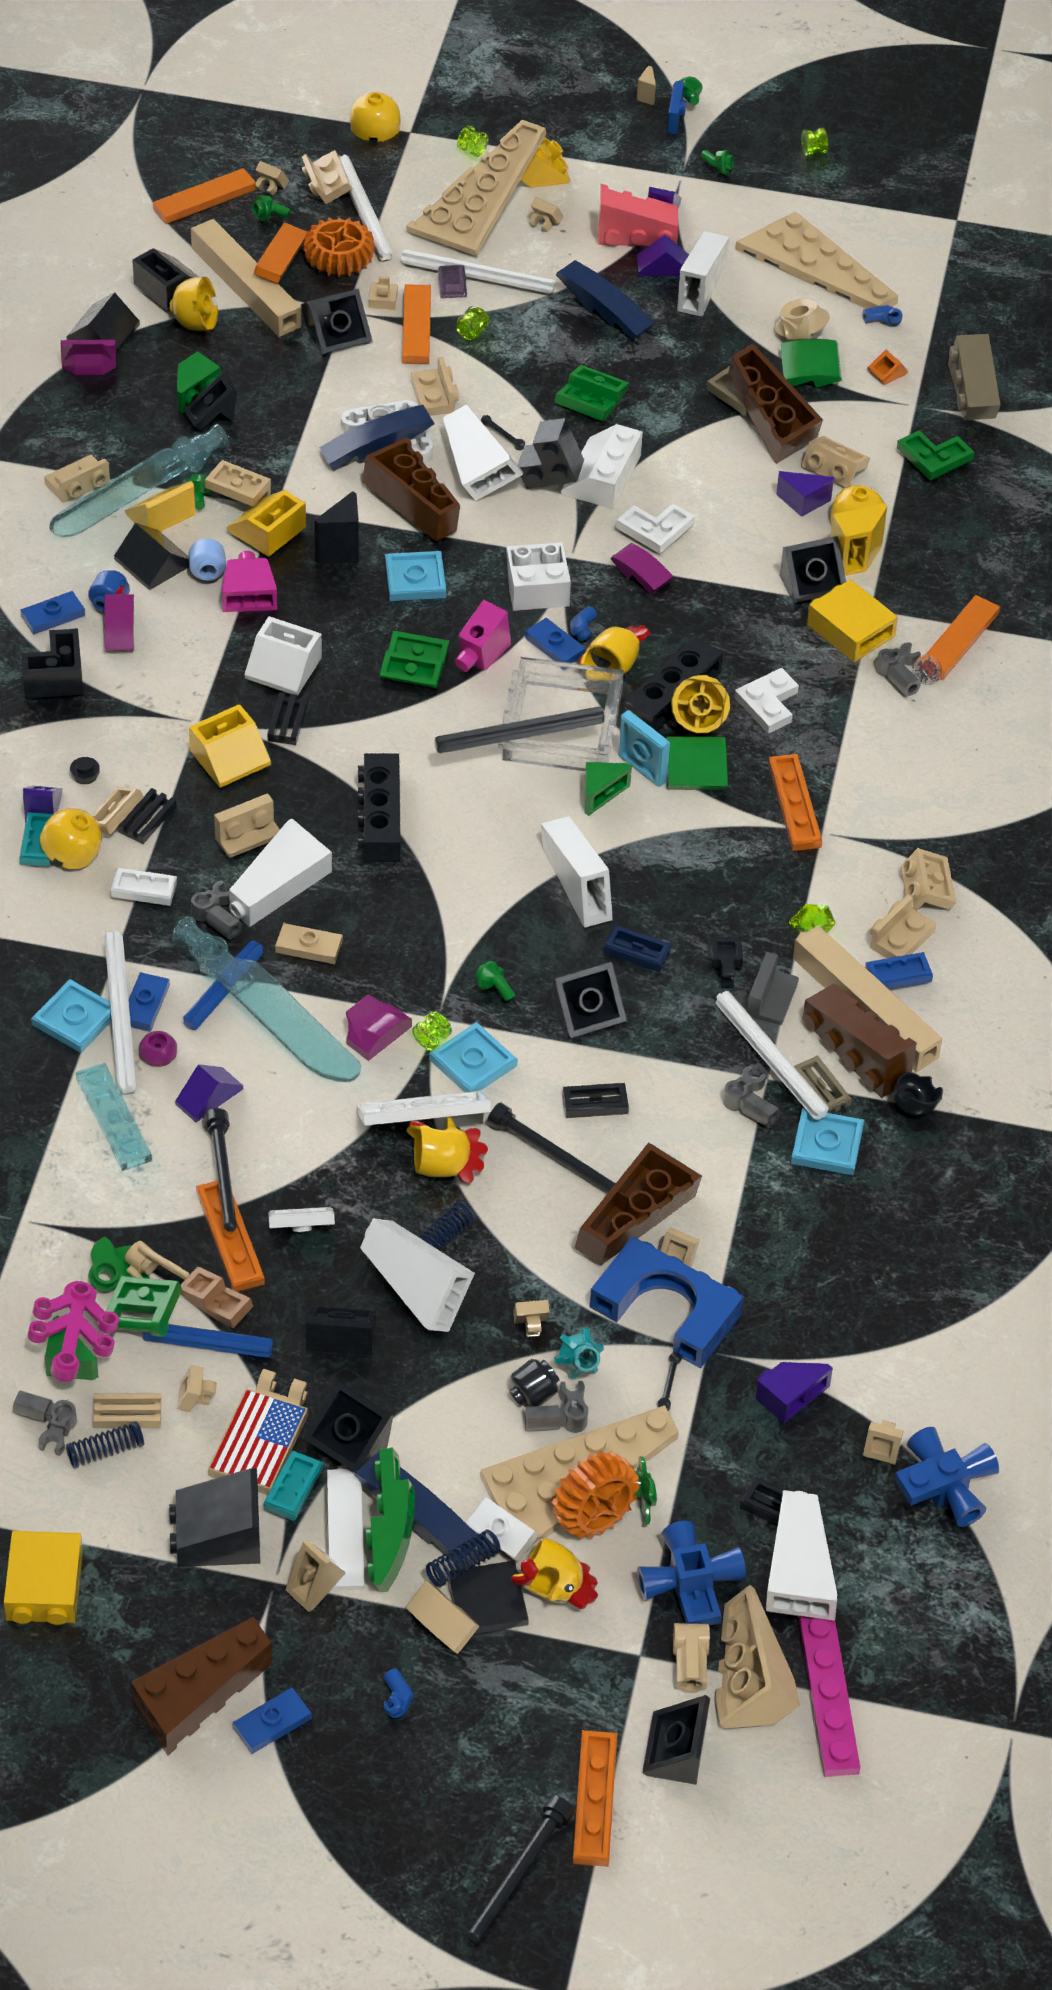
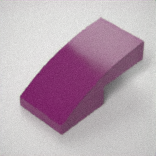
M633 543L628 544L610 558L628 580L634 576L650 595L669 583L673 578V575L656 558Z
M105 594V651H134V594Z

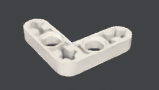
M403 400L349 409L342 414V430L345 433L373 420L375 416H384L418 405L413 401ZM425 430L410 440L412 442V449L419 451L424 457L423 463L429 462L433 457V443L428 430ZM420 444L421 451L416 448V445Z

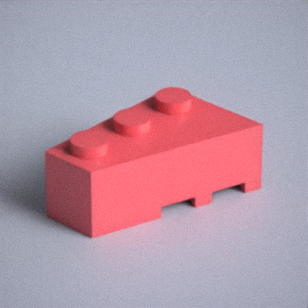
M600 184L599 245L649 246L664 234L677 244V205L649 197L646 200L632 196V192L624 190L623 193L608 189V185Z

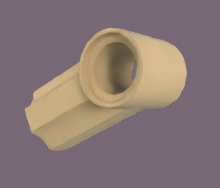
M674 1623L673 1654L676 1655L677 1688L682 1689L685 1693H697L707 1687L709 1624Z

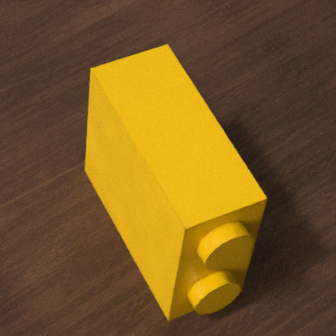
M851 579L842 585L835 586L829 593L821 598H816L809 604L807 625L854 663L895 637L898 616Z
M12 1531L4 1597L6 1621H14L21 1624L31 1621L49 1622L54 1625L76 1623L83 1556L81 1533Z

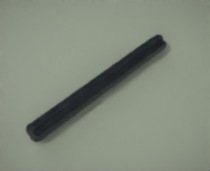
M598 706L435 737L434 744L437 753L441 754L598 725L604 722L605 716L602 707Z

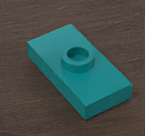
M27 812L19 856L20 865L50 866L51 860L42 850L39 838L45 823L53 814Z
M292 1451L263 1503L264 1510L295 1521L323 1469V1462Z

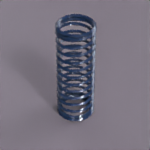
M456 1202L431 1227H428L419 1238L431 1246L434 1245L440 1251L444 1246H447L448 1242H451V1239L455 1238V1235H458L459 1232L463 1231V1228H466L467 1225L474 1221L473 1213L464 1203ZM458 1210H460L461 1212H463V1213L465 1214V1216L467 1217V1219H465V1218L459 1213Z
M137 1421L130 1422L129 1426L124 1424L123 1428L120 1426L118 1429L113 1428L112 1432L107 1430L106 1434L104 1432H101L100 1435L96 1433L95 1438L90 1435L89 1440L85 1437L83 1441L79 1439L77 1443L75 1441L67 1443L66 1449L72 1467L79 1468L80 1466L74 1444L78 1449L82 1465L85 1466V1460L81 1452L80 1443L84 1448L88 1463H91L86 1441L90 1447L93 1460L97 1461L91 1438L95 1443L100 1460H102V1454L98 1446L97 1437L101 1442L105 1457L108 1458L103 1435L107 1441L111 1456L114 1455L109 1441V1434L112 1437L116 1453L119 1454L114 1431L118 1436L123 1452H125V1447L120 1430L124 1435L128 1450H131L126 1435V1428L130 1434L133 1447L136 1449V1443L139 1447L144 1446V1437Z
M486 1529L481 1534L468 1539L467 1542H463L462 1545H458L457 1548H453L452 1551H448L447 1554H443L432 1562L427 1563V1576L436 1587L441 1588L446 1582L455 1579L456 1576L460 1577L461 1573L465 1574L466 1570L470 1571L471 1567L475 1568L476 1565H480V1562L490 1559V1556L494 1557L501 1551L500 1542L491 1530ZM486 1533L493 1539L497 1551H495L492 1542L486 1537ZM478 1540L482 1543V1546L488 1554V1557L485 1556L483 1549L478 1544ZM473 1543L477 1546L480 1554L483 1556V1560L480 1559V1556L477 1550L474 1548ZM468 1545L472 1548L475 1557L478 1559V1563L475 1561L472 1553L468 1548ZM463 1548L467 1551L468 1556L473 1562V1565L470 1564V1561L468 1557L465 1555ZM459 1552L462 1554V1556H463L465 1562L468 1564L469 1568H466V1567H465V1564H464L463 1560H462L461 1557L459 1556ZM454 1555L457 1556L460 1565L463 1567L464 1571L460 1569V1566L454 1559ZM449 1557L452 1559L456 1569L459 1571V1574L455 1572L453 1565L449 1561ZM444 1560L448 1563V1566L454 1574V1577L450 1575L448 1568L444 1564ZM439 1563L443 1566V1569L445 1573L448 1575L449 1580L446 1579L443 1571L439 1567Z

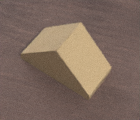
M307 1539L302 1542L286 1591L310 1612L346 1572L325 1552Z

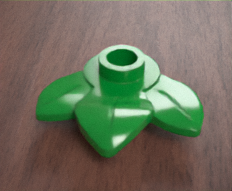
M107 1237L101 1238L93 1245L90 1254L93 1265L89 1270L88 1280L94 1289L100 1292H110L116 1289L121 1276L132 1277L126 1272L130 1265L125 1261V1255L132 1245L114 1248ZM141 1273V1276L143 1278L150 1279V1277L147 1274ZM106 1274L110 1280L104 1281L99 1278V1275Z
M639 1456V1465L635 1472L639 1477L637 1483L640 1488L635 1494L637 1498H640L645 1524L649 1525L651 1522L650 1507L655 1506L657 1503V1492L651 1473H647L646 1460L643 1456Z

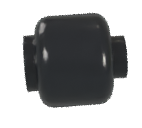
M530 1359L511 1374L510 1381L513 1388L509 1392L520 1406L525 1403L529 1407L541 1406L558 1392L557 1382L560 1379L547 1361L543 1359L540 1362L536 1359Z

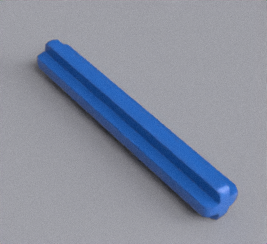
M254 940L250 941L183 1016V1023L186 1027L192 1030L198 1029L262 956L263 946Z
M169 1324L168 1332L164 1337L153 1336L151 1332H143V1339L147 1341L268 1358L273 1350V1340L271 1338Z

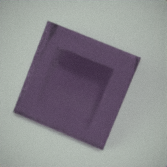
M464 265L438 267L440 298L467 297Z

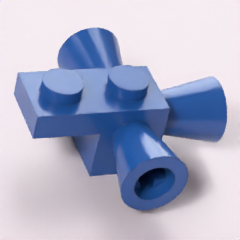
M935 1427L923 1428L912 1435L907 1442V1447L922 1462L897 1471L894 1479L909 1504L912 1506L931 1498L937 1508L950 1504L956 1523L960 1527H965L978 1521L985 1514L986 1506L968 1488L970 1479L999 1473L998 1460L992 1448L987 1443H983L961 1458L955 1448L944 1452Z
M678 1521L668 1525L662 1531V1537L672 1552L670 1567L638 1566L637 1568L638 1583L643 1599L648 1600L675 1588L685 1623L709 1625L721 1623L722 1615L713 1590V1581L746 1580L745 1562L740 1548L737 1547L710 1558L705 1543L696 1545L695 1525L692 1522Z

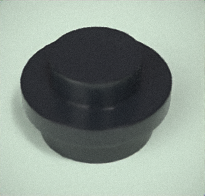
M90 757L77 758L70 765L71 776L80 784L94 782L100 773L99 763Z

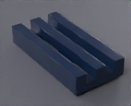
M615 925L604 945L603 953L660 972L662 964H665L667 955L671 952L672 944Z

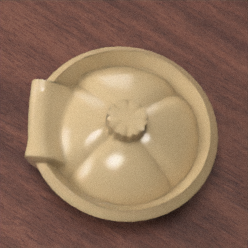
M797 299L782 307L780 318L775 324V331L785 337L786 340L810 339L812 334L825 327L830 319V315L825 309L820 308L813 299Z

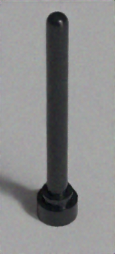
M502 1102L496 1104L487 1119L489 1125L497 1130L503 1129L507 1131L509 1129L608 1193L616 1184L515 1119L516 1115L512 1113V1109Z
M213 1108L206 1111L203 1115L204 1128L212 1136L224 1229L227 1232H233L237 1228L225 1141V1134L230 1127L229 1116L226 1110Z
M552 1795L543 1807V1822L468 1932V1939L472 1943L481 1941L556 1828H561L562 1825H567L574 1815L575 1809L565 1799Z

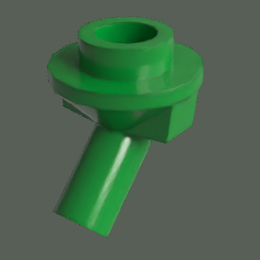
M691 76L681 78L679 81L684 82V98L691 105H697L699 103V95L703 89L701 82Z
M708 150L702 151L700 157L710 166L717 168L718 174L727 176L729 170H733L734 158L733 155H729L728 150L717 151L716 156Z
M258 195L252 205L253 213L260 221L269 219L271 213L288 219L291 212L290 208L274 203L270 196Z
M193 474L191 478L185 480V483L192 481L194 485L195 508L197 510L205 507L203 494L209 495L211 492L210 489L205 488L207 476L202 474Z
M488 961L479 967L476 973V980L481 990H487L495 986L505 1002L515 996V993L504 978V969L499 967L496 962Z

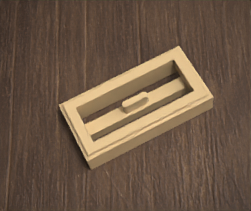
M117 787L94 812L92 816L98 822L101 834L105 832V834L111 835L144 798L140 789Z
M94 1393L93 1428H118L119 1426L123 1428L124 1424L129 1426L130 1422L135 1421L139 1423L140 1428H161V1393ZM101 1414H121V1416H101ZM134 1414H154V1416H134Z

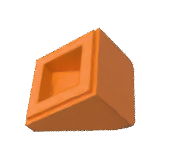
M887 349L867 367L884 385L908 373L904 365Z

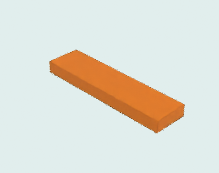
M242 168L153 202V210L165 224L255 191L257 190L256 182Z
M284 222L257 263L253 274L276 284L279 283L304 244L307 231Z
M405 284L402 363L429 364L431 285Z
M975 595L919 661V665L931 659V662L937 666V670H941L934 677L944 680L1000 612V606Z
M798 754L769 757L768 765L792 851L822 848L821 834Z
M218 1181L196 1186L197 1196L232 1290L239 1292L265 1285L263 1272L234 1196L237 1228L233 1232H227L223 1224Z
M582 1730L573 1864L609 1867L617 1733Z

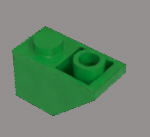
M198 351L178 364L177 399L178 411L180 413H184L183 409L221 374L220 366Z

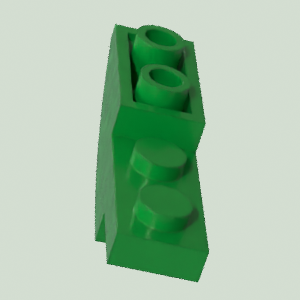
M393 1447L379 1449L380 1460H375L376 1478L378 1481L381 1480L382 1493L377 1494V1505L379 1513L384 1514V1516L371 1517V1528L366 1529L367 1547L372 1549L373 1562L368 1563L370 1583L375 1584L380 1592L389 1591L402 1567L410 1544L415 1513V1487L409 1479L401 1480L399 1455Z

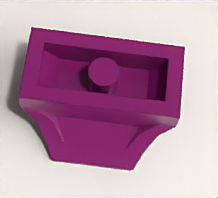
M61 340L62 368L74 375H103L116 368L115 340Z
M368 994L346 1011L349 1028L346 1044L369 1061L412 1027V1018L391 1004L383 1003Z

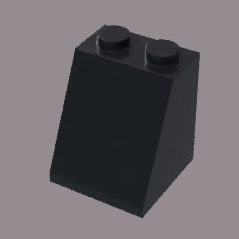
M250 1468L175 1490L176 1504H169L170 1525L176 1524V1533H170V1554H177L178 1567L261 1564L257 1468Z

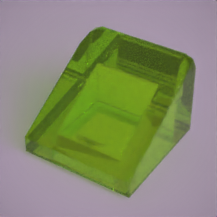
M806 903L789 920V924L801 932L810 931L819 925L828 933L835 925V920L829 906Z

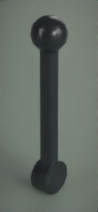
M489 415L482 416L481 422L483 425L491 426L514 443L516 450L524 449L525 441L523 439L513 437L494 423Z
M673 1352L669 1356L671 1364L663 1397L659 1399L657 1408L665 1405L667 1411L671 1408L669 1397L676 1367L682 1360L681 1355L677 1352Z

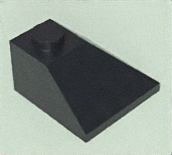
M359 288L300 304L307 331L321 354L373 341Z

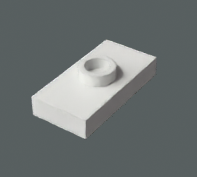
M117 868L111 887V897L171 906L177 885V876Z
M331 1207L271 1210L268 1212L270 1228L292 1227V1231L304 1232L312 1230L311 1226L335 1224L334 1211Z
M487 1497L484 1498L466 1522L477 1534H481L486 1529L491 1530L500 1542L501 1551L516 1562L521 1560L539 1536L533 1529ZM486 1533V1537L496 1547L493 1539Z

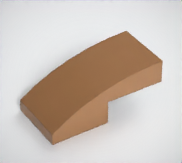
M197 1267L181 1284V1295L212 1318L231 1328H234L253 1308L251 1298L227 1288L222 1277L200 1267Z

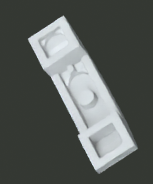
M350 1469L327 1470L329 1557L346 1572L331 1590L364 1589L362 1484L354 1476L355 1472Z

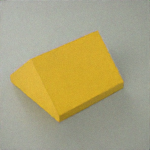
M192 481L170 487L124 511L134 523L162 532L195 515L194 485Z

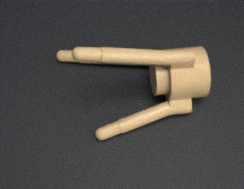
M142 1241L134 1243L125 1255V1261L130 1265L126 1272L132 1277L143 1278L141 1273H152L158 1264L184 1280L190 1275L181 1267L157 1254Z

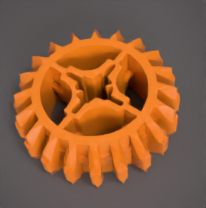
M340 216L337 220H332L329 217L327 222L319 220L318 225H312L311 230L307 231L304 251L306 261L311 264V268H317L319 273L327 272L328 277L332 274H337L338 277L341 274H346L350 277L352 272L359 274L361 269H367L368 264L372 262L375 243L372 232L368 231L366 225L361 226L360 221L352 222L350 218L342 220Z
M600 1451L596 1456L589 1454L584 1462L578 1461L577 1466L573 1470L568 1469L569 1474L566 1478L560 1479L561 1487L555 1489L556 1497L551 1502L554 1506L553 1513L560 1522V1525L567 1532L576 1535L580 1539L585 1536L591 1539L596 1533L603 1535L605 1529H613L614 1524L618 1520H623L622 1516L624 1513L632 1510L630 1504L637 1499L635 1493L640 1488L637 1483L639 1477L631 1467L632 1465L625 1458L612 1451L608 1453Z

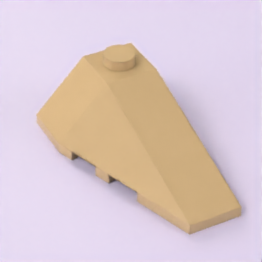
M749 1585L724 1604L721 1640L726 1643L724 1659L719 1660L718 1671L723 1673L722 1687L716 1689L715 1700L720 1725L725 1729L775 1725L800 1706L795 1679L757 1593Z

